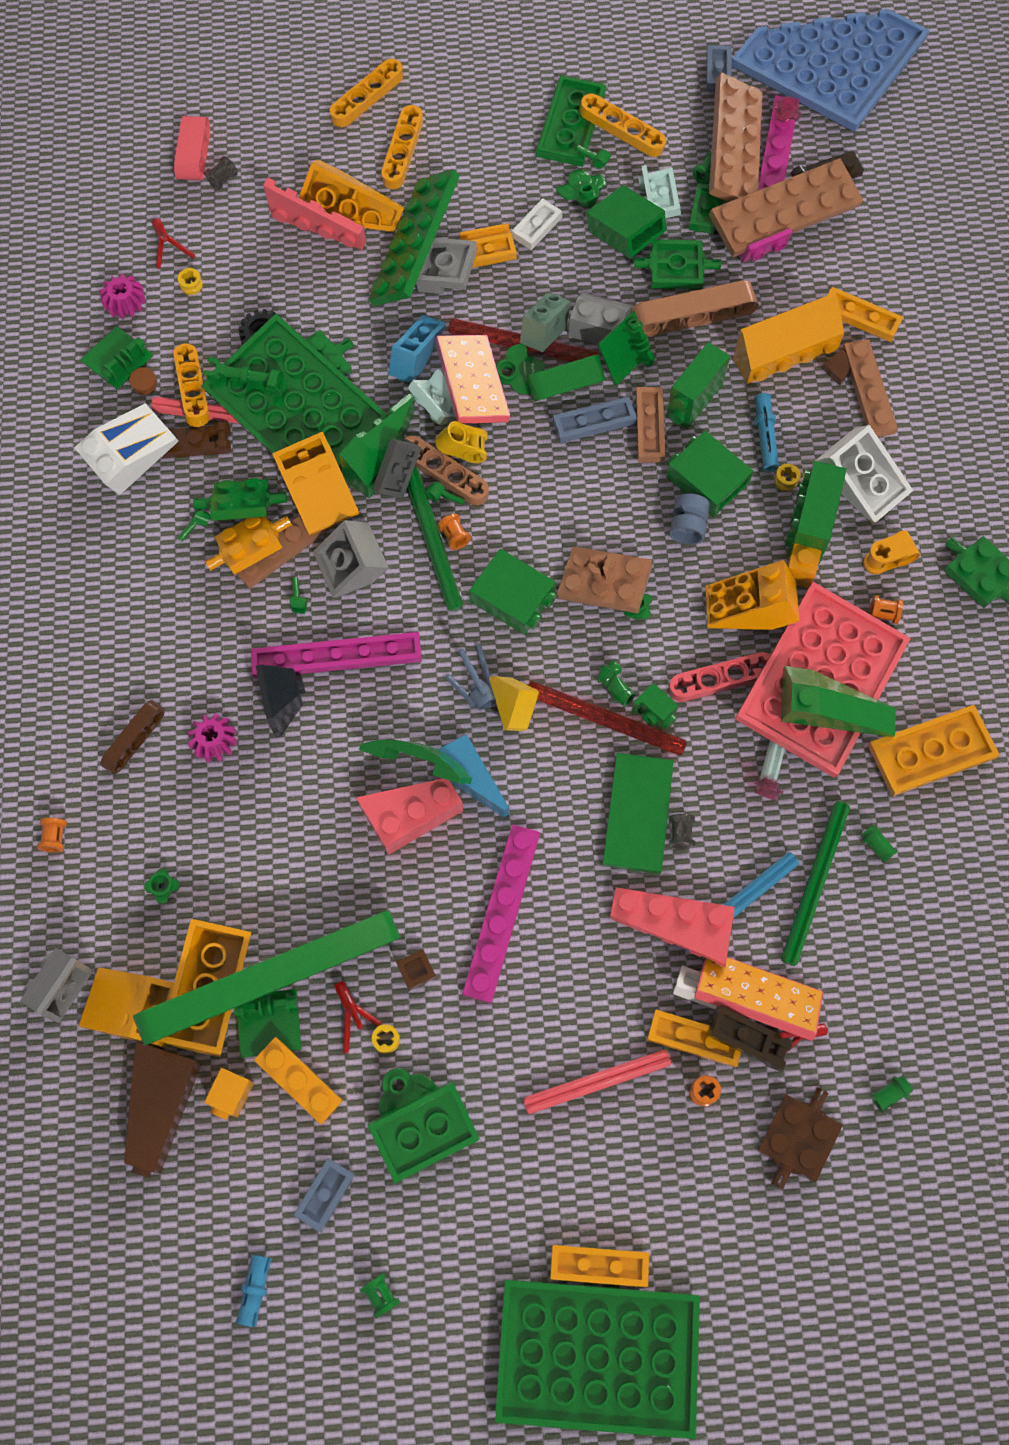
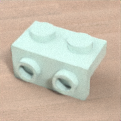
M641 166L643 176H639L638 179L641 192L646 191L647 196H644V198L665 210L666 218L681 215L673 167L648 173L647 166Z
M437 369L430 380H413L408 389L414 395L415 401L429 412L430 418L435 423L449 425L451 422L456 421L442 369Z

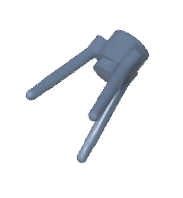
M478 644L476 649L486 683L485 681H480L464 649H460L459 653L475 683L470 688L471 694L451 675L447 674L446 679L466 699L470 708L476 706L478 711L492 706L496 701L489 680L491 675L481 645Z

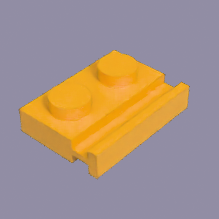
M509 223L459 232L460 240L476 241L478 249L472 268L517 259V252L509 229Z

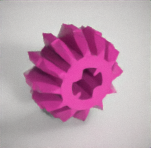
M123 273L119 278L111 275L110 282L103 281L104 288L100 290L101 303L103 308L109 311L113 318L118 315L123 320L126 315L134 318L135 311H142V304L146 303L142 285L136 282L132 275L127 278Z
M214 713L211 720H209L207 715L203 714L202 723L198 721H193L192 723L196 730L188 731L187 735L192 739L188 742V746L191 750H195L194 755L197 758L204 756L205 761L210 763L215 756L218 761L222 762L223 757L221 754L225 752L227 755H232V750L229 746L237 745V740L233 737L237 731L234 726H230L231 722L228 718L225 717L221 720L219 714Z

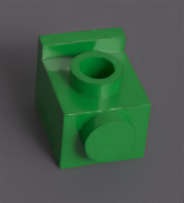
M652 683L634 701L631 712L635 715L640 712L642 713L641 717L650 726L655 725L660 730L662 728L667 730L678 718L676 712L679 705Z

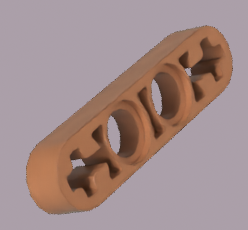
M417 436L405 438L421 447L415 464L421 472L436 482H440L445 488L464 498L465 501L472 505H481L487 501L489 486L484 479L443 454ZM434 458L440 460L441 465L438 468H430L427 466V462ZM457 472L463 478L455 483L451 482L448 476L451 473ZM479 488L481 489L482 494H480V493H476L475 495L472 494V489H473V490H478Z

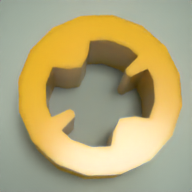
M186 268L178 274L180 288L185 294L194 295L201 291L203 283L200 273L196 269ZM189 279L195 280V282L191 281V284H186V281L190 282Z
M789 463L781 465L775 475V485L783 491L795 489L801 476L798 467ZM784 474H789L791 481H786Z
M388 1024L380 1025L373 1031L372 1043L380 1053L389 1054L399 1047L400 1035L393 1026ZM383 1031L385 1034H390L391 1032L394 1034V1038H391L393 1044L389 1047L386 1044L381 1046L378 1044V1041L381 1040L378 1036Z

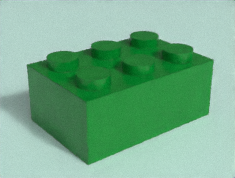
M814 461L811 470H805L802 483H800L796 499H798L797 504L793 509L790 520L792 525L785 541V546L789 547L788 558L796 543L822 550L819 560L820 564L831 540L847 468Z

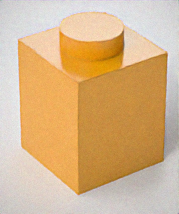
M794 544L787 566L796 580V585L809 588L816 575L822 550Z
M221 1068L204 1103L212 1106L211 1114L227 1120L229 1115L238 1118L254 1083Z

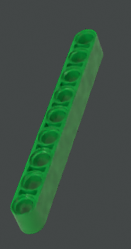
M387 910L133 1015V1019L142 1043L146 1046L400 939L401 936L390 910Z

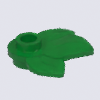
M574 170L568 176L569 183L556 187V192L565 200H577L578 204L582 207H592L598 202L600 190L605 187V178L601 174L591 177L584 170Z
M517 344L507 350L505 359L500 360L496 364L501 384L510 385L516 393L530 395L532 393L527 376L543 371L546 364L539 359L527 357L526 345ZM508 369L512 372V374L510 376H505L502 373L503 370Z
M401 1068L391 1069L384 1075L382 1080L384 1094L378 1104L379 1113L383 1116L436 1089L437 1086L424 1074L410 1075ZM396 1079L403 1080V1087L400 1090H394L392 1087Z

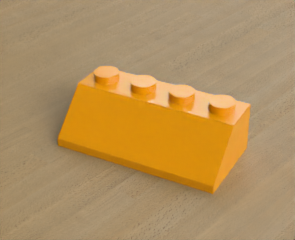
M832 293L741 329L733 361L746 384L754 381H763L771 374L785 372L794 365L802 362L808 363L824 353L831 354L836 351L844 335L838 296L836 293Z
M191 919L170 999L241 971L251 932ZM232 1010L165 1037L158 1042L220 1057Z

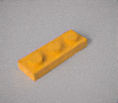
M835 287L831 288L828 295L836 293L838 296L842 322L892 342L903 316Z
M655 1009L647 1041L734 1068L738 1067L741 1052L706 1036L709 1025Z
M275 1037L254 1059L320 1125L344 1101L278 1037Z
M552 1245L550 1279L648 1287V1252Z

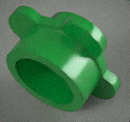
M644 594L638 613L623 611L624 615L635 620L648 619L651 616L649 605L652 603L651 595Z
M161 868L144 884V889L147 893H152L158 903L164 904L174 891L180 889V882L177 879H172L169 876V872ZM160 884H165V887L161 889Z

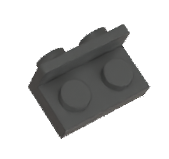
M391 438L372 490L379 494L403 498L421 447L405 438H401V440Z

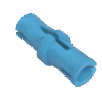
M251 1254L245 1285L242 1284L240 1292H243L236 1319L237 1324L257 1327L262 1298L267 1293L265 1285L272 1258Z

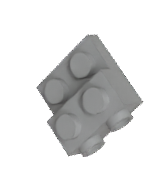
M434 238L416 282L418 291L443 294L445 288L465 290L478 249L476 241Z

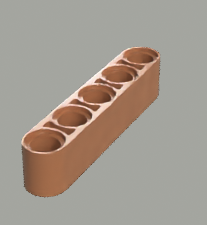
M743 280L641 302L635 305L630 312L635 311L637 319L643 323L644 333L651 337L746 316L755 312L759 307V303L751 282Z

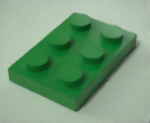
M453 1081L367 1124L395 1184L480 1140Z

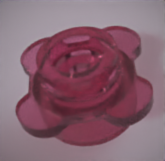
M788 96L774 104V109L778 113V121L785 122L801 118L797 99Z
M763 778L762 783L755 781L757 785L755 794L777 801L779 794L784 793V791L778 789L780 784L766 778Z

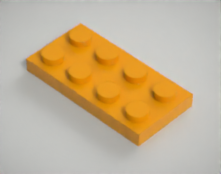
M974 704L896 732L894 737L885 736L868 744L892 797L992 761L1000 756Z

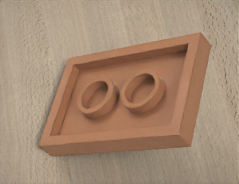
M573 546L557 593L558 598L638 613L652 570V560Z

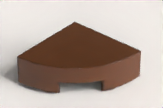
M843 349L823 363L822 369L839 386L845 381L850 367L845 351Z

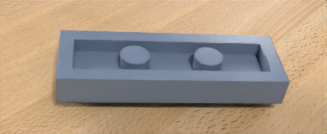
M629 396L553 415V423L560 443L635 425L637 422Z

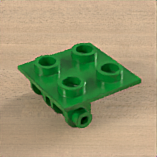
M632 311L598 343L615 386L639 364H643L645 367H650L654 364L655 355L649 349L651 346L647 334L644 333L643 323L637 319L635 311Z
M116 326L85 354L80 361L118 390L129 380L131 373L143 367L154 354L144 347L146 344L140 337L134 339Z
M297 989L275 991L234 1008V1014L238 1019L240 1058L258 1056L275 1037H278L291 1051L302 1050Z

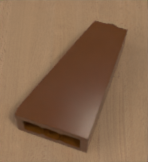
M137 1042L134 1052L124 1163L133 1166L132 1173L150 1178L151 1172L161 1174L201 1063L149 1045L144 1046Z

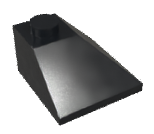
M257 665L256 671L266 719L275 738L282 736L303 705L301 695L306 694L302 677L297 678L293 668Z

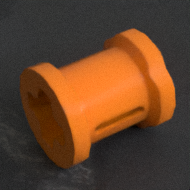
M458 514L446 516L438 523V529L446 535L449 541L448 546L451 550L463 548L472 538L470 533L465 532L460 523L461 518Z
M874 595L870 604L869 614L875 618L892 620L893 624H898L903 611V600H884Z
M59 818L40 819L42 834L41 842L37 843V849L43 852H63V828L67 827V821Z
M711 1076L699 1077L690 1086V1098L696 1105L707 1107L716 1102L721 1094L719 1082ZM699 1084L703 1087L707 1085L711 1087L709 1092L710 1099L708 1096L701 1097L698 1092L701 1090Z

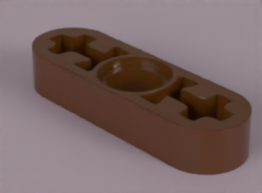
M153 700L146 702L105 752L100 765L112 774L120 772L160 723L165 714V708Z

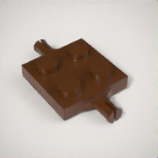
M816 1087L810 1103L800 1102L787 1094L784 1095L757 1151L772 1159L779 1167L771 1184L776 1187L782 1176L778 1186L780 1190H784L790 1174L801 1175L814 1183L817 1182L843 1124L828 1117L821 1110L829 1093L824 1090L818 1101L822 1091L819 1087Z

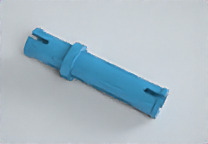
M761 393L754 397L757 414L755 426L759 430L763 471L775 472L780 467L774 428L776 416L772 412L771 395L769 393ZM767 438H768V441H769V449H770V452L768 451Z

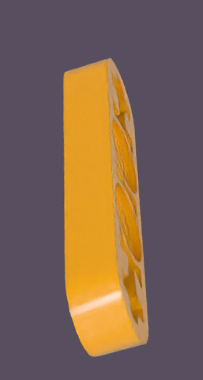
M397 59L385 60L334 102L330 107L332 123L337 127L350 125L403 79L402 63ZM372 83L381 84V87L377 89H372L369 86ZM355 97L364 98V101L361 103H355L352 100Z
M587 94L582 98L579 112L584 119L648 156L657 157L663 153L666 144V137L663 133L598 95ZM614 116L618 119V122L611 123L606 117ZM635 128L638 130L639 134L632 135L627 131V129Z
M416 105L405 106L400 113L381 171L382 182L386 188L398 189L405 181L423 126V112ZM413 117L411 125H409L408 120ZM403 134L412 136L409 140H401L399 137ZM398 153H402L406 156L404 159L396 160L393 158V156ZM393 168L396 169L397 175H394L393 178H390L392 177L394 172Z
M181 344L174 349L173 355L185 419L190 426L201 427L208 423L210 415L205 390L201 387L203 379L195 346ZM184 356H189L190 362L185 363ZM186 373L196 374L192 378L183 377ZM192 391H197L200 393L196 397L187 396V394ZM198 407L199 414L194 415L193 408Z

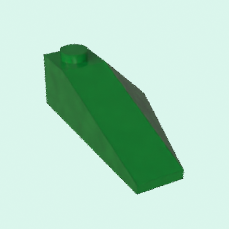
M409 393L390 408L383 421L379 418L372 423V430L367 434L364 431L357 434L339 454L343 477L346 483L369 499L375 493L372 489L390 439L401 440L406 434L415 412L413 395Z
M789 666L783 668L781 722L888 737L895 736L896 708L814 670Z

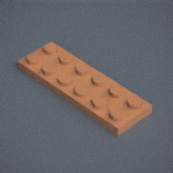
M721 72L716 78L709 194L730 202L758 191L763 91Z
M841 158L715 207L711 209L709 216L733 258L743 254L747 246L789 228L795 233L857 208L864 200Z

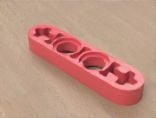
M759 652L677 674L671 679L668 688L669 695L675 701L686 702L753 684L762 669L752 668H755L759 661L765 665L770 654ZM732 667L739 668L743 673V677L739 680H734L729 677L727 671ZM703 675H712L716 679V684L712 687L703 685L701 682ZM693 678H695V685H692ZM678 683H681L683 686H689L685 693H682L680 689L676 690Z

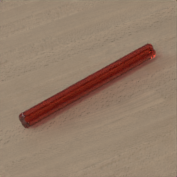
M451 318L448 331L451 334L487 335L490 343L507 347L521 344V333ZM555 341L543 352L526 346L529 352L572 362L599 354L598 351Z
M530 681L528 686L539 691L537 700L679 756L684 753L687 745L685 739L535 681Z

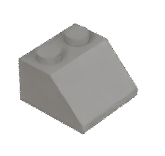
M584 292L577 297L571 313L568 337L598 345L602 339L631 313L630 311L633 306Z
M344 520L313 551L333 598L373 584L389 569L368 522Z
M55 948L52 953H48L42 960L41 970L35 979H31L24 987L23 997L20 1001L38 1014L60 1023L94 970Z

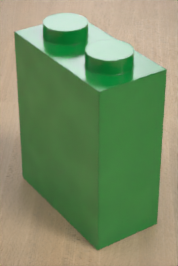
M624 185L586 212L589 232L629 259L667 231L665 210Z
M709 342L699 352L671 388L666 416L673 423L682 425L687 429L692 425L723 386L730 359L729 354Z
M705 430L699 437H692L686 444V449L680 454L677 452L669 459L666 478L685 494H696L709 500V514L714 518L749 485L753 470Z
M500 548L470 588V602L523 635H526L530 628L535 629L539 624L543 609L545 607L550 608L557 597V593H555L556 581Z

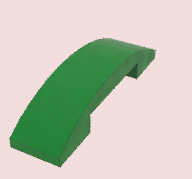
M385 739L360 744L359 747L360 751L386 759H397L399 752L406 753L435 763L432 773L434 776L460 784H471L472 781L471 776L457 761L444 752L428 745Z

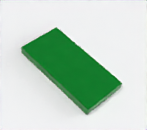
M560 75L536 149V157L580 167L584 166L587 156L575 149L577 145H580L589 150L596 125L581 116L579 112L581 100L587 94H595L604 99L607 85Z
M624 753L616 754L602 866L661 874L674 760Z

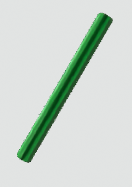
M415 466L407 487L447 609L449 611L459 610L463 606V602L419 469Z
M836 801L833 805L781 957V961L790 966H796L800 959L850 810V806L841 801Z

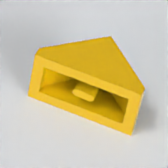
M490 677V684L504 730H527L539 691L514 678Z

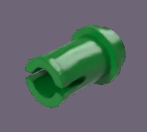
M873 825L860 835L864 839L862 843H867L882 860L881 862L884 863L898 851L892 847L880 832L882 830L881 827L878 829Z
M894 1076L891 1083L876 1093L871 1094V1099L883 1113L901 1099H909V1094L913 1092V1089L904 1076L899 1078Z

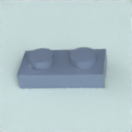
M707 45L706 90L715 91L716 78L721 72L732 77V46Z
M327 1158L293 1216L322 1233L356 1175Z

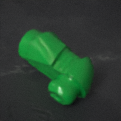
M610 661L607 666L603 664L600 668L597 680L598 683L602 682L605 688H607L614 702H618L625 707L634 699L635 693L617 676L622 671L620 665L615 661Z

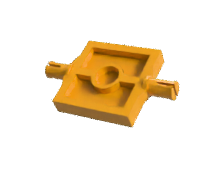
M287 515L274 523L266 517L246 518L214 536L219 545V554L205 560L210 571L225 563L235 575L283 548L279 542L278 533L293 525Z

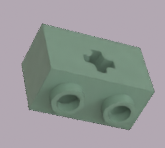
M547 292L523 315L520 343L543 352L567 328L571 301L561 298L557 294Z

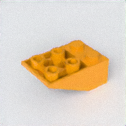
M323 432L272 453L309 536L360 514Z
M784 560L706 585L708 628L774 630L800 621L796 580Z
M98 967L78 1027L142 1043L133 1015L168 1001L174 983L149 976ZM158 1041L148 1044L164 1049L168 1047V1044Z

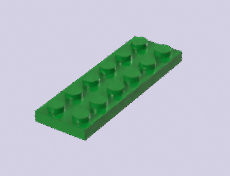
M455 169L439 172L436 175L421 178L416 182L411 199L406 205L403 218L397 226L398 230L389 245L387 256L380 266L379 275L372 285L368 301L374 307L411 297L460 178Z

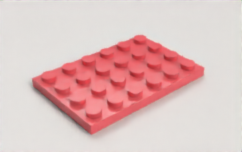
M812 582L798 605L800 621L787 625L734 719L835 778L839 775L860 733L781 722L783 668L789 666L814 670L878 700L911 638L817 583Z

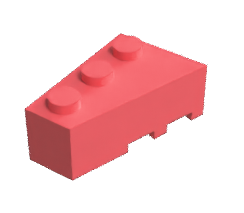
M443 778L356 797L361 811L388 855L463 812L461 798L451 782Z

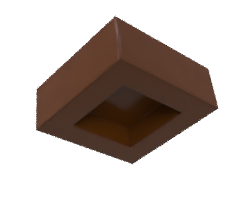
M424 949L396 962L409 991L436 979Z

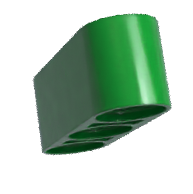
M599 354L527 376L534 402L606 380Z

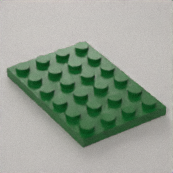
M277 313L224 364L241 369L244 366L251 367L252 371L270 373L272 369L283 370L284 384L280 396L268 394L266 384L252 381L247 384L242 383L240 379L229 377L219 378L215 381L207 379L201 385L202 389L271 454L323 432L339 468H341L339 454L361 431L367 434L372 430V423L379 418L383 421L387 416L377 404Z
M505 1279L495 1423L696 1439L700 1295Z

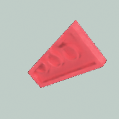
M267 177L263 186L270 212L274 219L281 223L287 222L295 225L303 231L317 233L325 239L339 241L347 247L363 249L366 244L363 226L334 211L331 215L326 213L321 204L313 200L307 203L296 197L297 192L290 188L283 191L275 186L276 181Z
M623 888L615 889L610 914L612 920L642 933H649L659 937L663 942L680 946L689 950V953L699 957H706L715 961V964L726 968L735 907Z

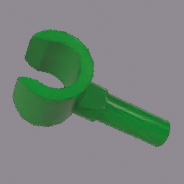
M577 145L575 149L592 160L593 166L597 169H602L611 158L610 153L604 149H601L597 154L580 145Z
M440 482L432 483L427 489V497L433 502H437L441 496L461 505L465 501L464 498L447 491Z
M202 509L196 510L188 526L181 532L178 538L183 542L197 524L206 527L211 515Z
M293 577V593L290 597L291 611L293 613L305 614L307 598L299 597V580L297 577Z

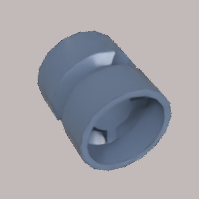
M682 494L676 497L673 511L674 518H672L670 537L673 540L688 545L699 544L704 541L707 527L706 520L708 519L710 508L709 500L696 494Z

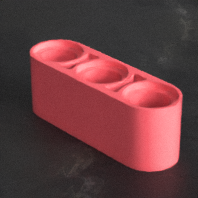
M182 116L174 160V172L178 180H203L210 139V122L208 117Z

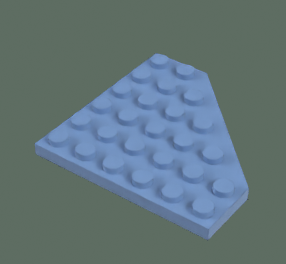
M890 9L879 10L878 14L866 15L865 12L848 14L845 19L833 20V17L813 19V23L803 25L800 24V21L784 23L780 25V28L768 29L767 26L757 27L732 58V67L790 98L799 99V103L855 132L927 39L930 30Z

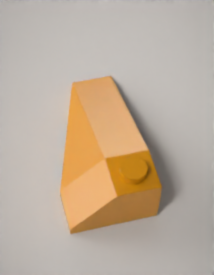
M319 159L311 163L299 195V199L307 203L313 200L321 204V207L330 215L334 211L367 229L391 232L396 231L405 208Z

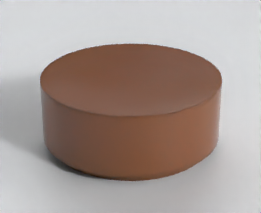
M138 368L131 373L129 378L133 391L139 395L152 393L158 384L154 372L149 368Z

